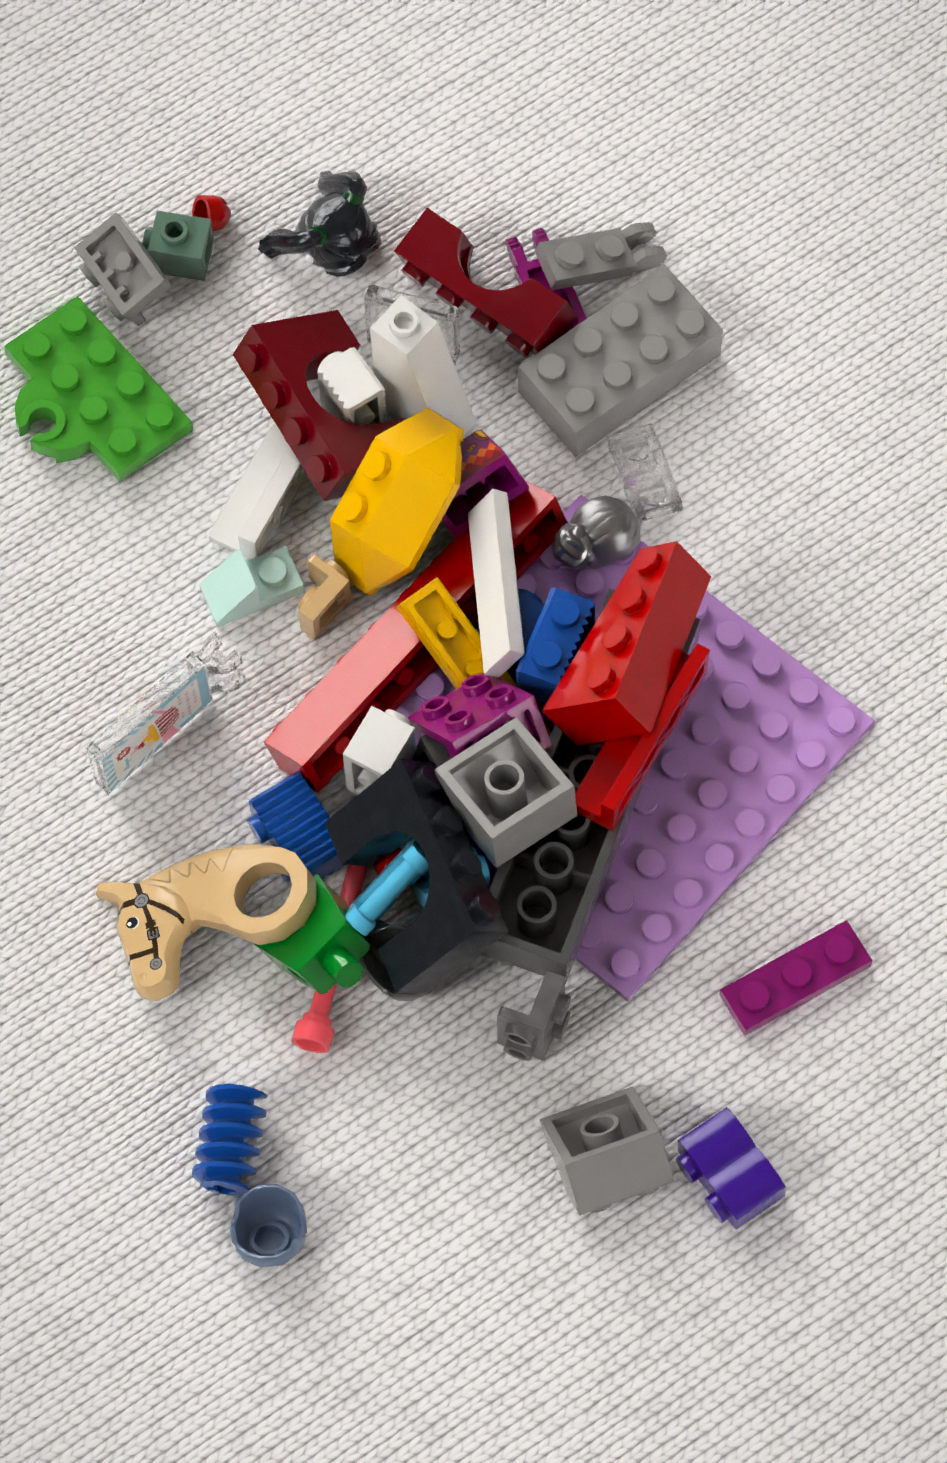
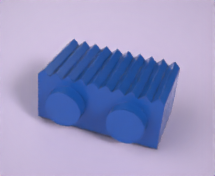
M551 588L525 648V654L522 656L516 669V687L534 695V698L538 701L548 702L595 624V605L592 600L558 588Z
M299 771L249 800L252 816L247 819V823L261 844L269 840L272 846L282 847L296 853L313 877L317 874L324 879L344 866L339 859L325 825V822L330 817ZM281 874L287 883L291 881L289 876Z

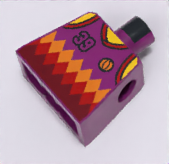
M482 430L474 431L460 442L462 454L460 487L442 518L443 523L455 538L469 529L468 513L492 489L507 492L508 502H510L530 488L506 453Z

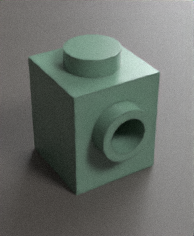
M157 211L153 227H146L142 245L164 275L205 281L214 245L211 219Z

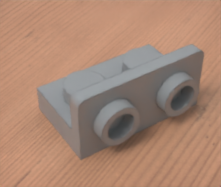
M116 212L74 247L84 261L79 266L80 270L95 287L102 286L108 295L103 300L105 305L120 321L127 318L138 326L143 324L146 319L140 311L171 286L169 280L127 222Z

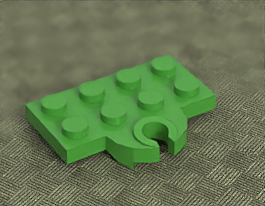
M78 296L4 345L5 355L28 380L20 389L15 402L17 431L21 437L29 433L31 425L36 420L49 419L53 421L55 426L52 430L46 433H36L30 440L31 450L38 454L55 458L56 463L75 460L91 450L120 482L193 431L192 421Z

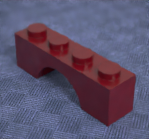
M429 208L425 209L394 250L395 254L404 264L401 271L405 276L421 287L426 282L438 289L435 293L436 296L454 310H458L461 305L472 312L470 318L473 322L490 334L497 329L508 336L505 342L513 350L526 358L530 353L537 354L563 336L578 319V316L565 299L532 277L518 286L504 290H490L474 284L470 275L473 245L462 230Z

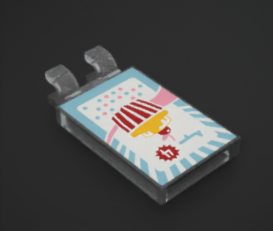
M214 631L207 637L202 649L195 654L191 651L85 747L95 782L108 795L213 700V693H230L240 688L246 682L245 674L237 669L243 664L242 656L234 650L225 657L218 650L223 643L222 637ZM231 672H233V673H232L230 676H228V677H221V676H219V675L230 674Z

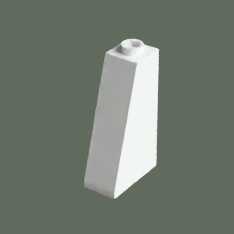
M401 295L370 327L373 373L385 388L386 413L395 420L409 418L425 408H429L464 429V439L476 428V420L440 326L436 320Z

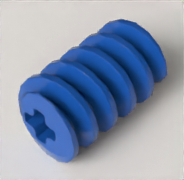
M219 1084L210 1087L206 1091V1101L211 1105L203 1109L202 1118L207 1125H203L199 1129V1139L205 1144H201L196 1148L195 1156L201 1163L196 1164L192 1168V1177L200 1183V1186L211 1192L240 1196L253 1188L240 1182L241 1177L254 1176L257 1173L255 1167L244 1163V1158L260 1155L259 1148L247 1143L248 1138L262 1137L264 1132L263 1129L252 1125L251 1119H261L267 1115L265 1109L254 1105V1100L266 1099L268 1095L260 1090L243 1085Z

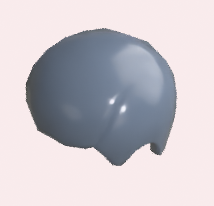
M278 1184L257 1185L240 1195L235 1202V1212L230 1226V1234L236 1252L244 1261L258 1267L282 1266L301 1251L307 1233V1220L305 1210L293 1191Z

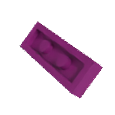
M845 920L720 989L719 996L743 1035L746 1036L871 967L873 960L849 922Z

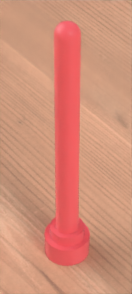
M348 865L340 897L346 902L348 907L361 894L368 866ZM337 983L327 993L319 994L314 991L309 1012L304 1013L302 1019L297 1020L291 1042L298 1048L315 1053H327L330 1051L334 1029L331 1027L332 1020L328 1016Z

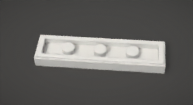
M492 489L468 513L483 671L484 675L499 678L525 654L508 496L507 492Z

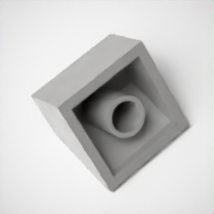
M517 717L435 769V774L455 811L460 815L467 833L496 868L577 816L574 785Z
M633 1086L540 1119L543 1132L566 1192L579 1216L588 1212L604 1211L613 1203L636 1195L651 1194L661 1186L674 1182L661 1131Z

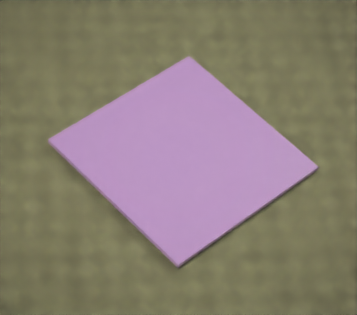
M582 494L563 513L568 523L578 508L588 501ZM640 540L634 553L624 560L598 569L587 567L575 571L566 568L554 558L552 542L517 580L518 589H525L537 595L543 604H545L551 588H558L592 600L595 605L596 623L609 588L616 590L639 550L649 546ZM708 591L705 592L696 618L700 619L698 643L710 649L707 673L646 775L575 959L627 1002L637 993L875 722L873 718ZM479 622L474 626L477 632L479 630ZM438 665L396 711L408 718L410 715L421 710V706L426 701L435 697L446 696L456 690V688ZM510 667L507 673L516 683V669ZM536 700L543 722L552 733L555 724L542 712L546 703ZM415 729V739L417 748L420 737L424 736L425 734ZM467 835L471 847H475L478 855L483 854L486 859L490 875V883L488 884L490 888L498 867L496 868L470 835Z

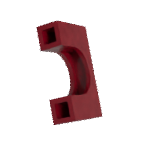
M339 310L251 325L233 353L239 367L246 375L323 501L341 498L374 438L407 419L403 418L373 425L350 424L328 413L312 396L306 381L318 379L317 372L322 360L331 353L337 351L344 352L353 347L358 350L361 346Z

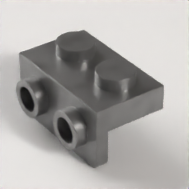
M546 971L529 1015L504 1006L500 1007L497 1015L498 1044L504 1046L503 1050L507 1054L525 1061H530L532 1057L544 1061L553 1037L562 1039L571 1014L568 1011L571 996L565 995L566 977Z

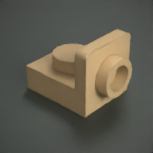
M313 554L307 561L310 580L318 585L319 588L312 586L303 595L298 605L301 630L316 640L351 600L349 575L339 564L333 560L324 562Z

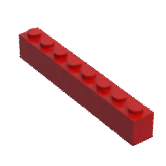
M527 480L525 481L530 488L509 502L517 580L555 540V534L559 529L568 523L556 496ZM469 529L457 536L441 554L432 560L425 571L401 593L392 606L369 627L368 631L337 661L336 665L305 695L304 699L263 741L279 769L288 775L299 771L308 786L313 791L319 793L343 768V753L371 706L383 712L387 709L396 711L438 666L432 655L396 608L401 602L438 577L471 624L475 626L478 623Z

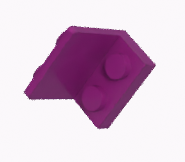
M484 673L468 677L462 682L460 688L446 696H439L426 701L421 706V710L408 717L411 726L415 727L416 730L446 745L451 759L516 717L544 750L552 746L534 695L499 678L484 675Z

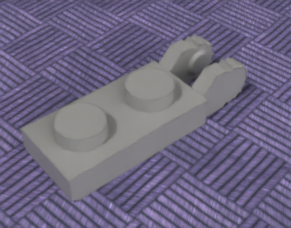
M652 222L631 224L623 230L616 228L539 242L535 249L536 256L552 290L632 276L633 272L656 268V266L664 263L667 257L663 246L660 247V245L643 247L637 252L631 253L629 247L640 246L650 242L656 236V230Z

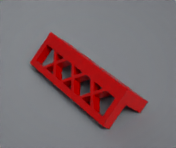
M697 643L690 655L682 651L650 734L605 742L575 792L578 814L613 832L707 673L710 649Z

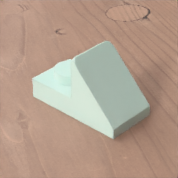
M287 546L248 561L245 560L241 549L236 550L199 583L217 627L305 593L304 584Z

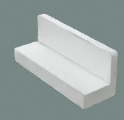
M276 424L270 427L209 532V538L212 542L233 552L241 549L244 557L248 559H253L264 553L308 476Z

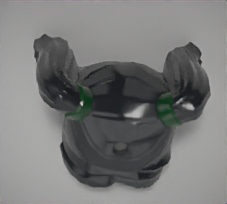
M325 171L320 173L317 185L320 192L325 196L318 198L302 215L295 231L287 229L273 230L259 241L258 250L270 259L283 254L306 252L314 259L313 265L322 267L327 274L336 277L347 276L360 269L367 261V256L380 247L382 244L381 237L377 230V224L371 221L363 205L367 185L361 175L351 171L336 174ZM351 231L355 234L353 239L350 236Z

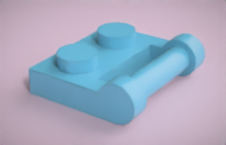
M412 839L348 908L345 914L346 920L362 935L367 936L376 927L377 924L374 920L378 921L397 901L396 897L409 884L412 885L421 875H425L429 871L426 856L416 840Z

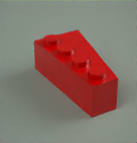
M677 541L639 550L542 710L577 746L650 734L711 579L706 570Z

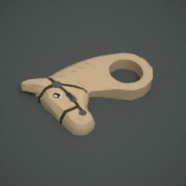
M245 844L216 849L192 856L166 867L138 884L123 882L99 883L96 896L117 906V932L137 993L146 1000L159 1001L173 994L178 988L180 979L179 962L182 955L181 947L190 932L195 934L198 927L204 926L230 933L258 945L284 941L305 925L316 905V880L296 853L282 847ZM271 874H285L291 878L290 895L284 905L277 911L264 917L245 915L243 908L245 896L251 886L258 880Z

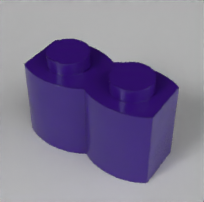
M728 1107L678 1140V1152L680 1155L675 1158L677 1165L691 1183L699 1180L710 1195L705 1198V1202L720 1223L728 1220L737 1230L785 1197L786 1186Z

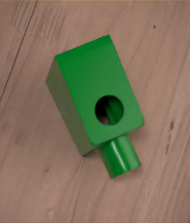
M316 874L314 876L316 880V905L305 925L284 941L264 945L253 944L280 969L317 993L324 994L336 983L343 988H348L360 980L363 974V967L358 961L369 951L370 942L366 936L359 933L346 920L345 914L349 908L346 902Z

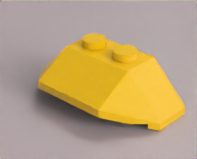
M425 408L374 438L330 518L334 560L347 572L350 583L366 594L373 595L377 593L381 587L395 582L415 569L460 487L462 465L460 442L463 441L464 429L432 409Z

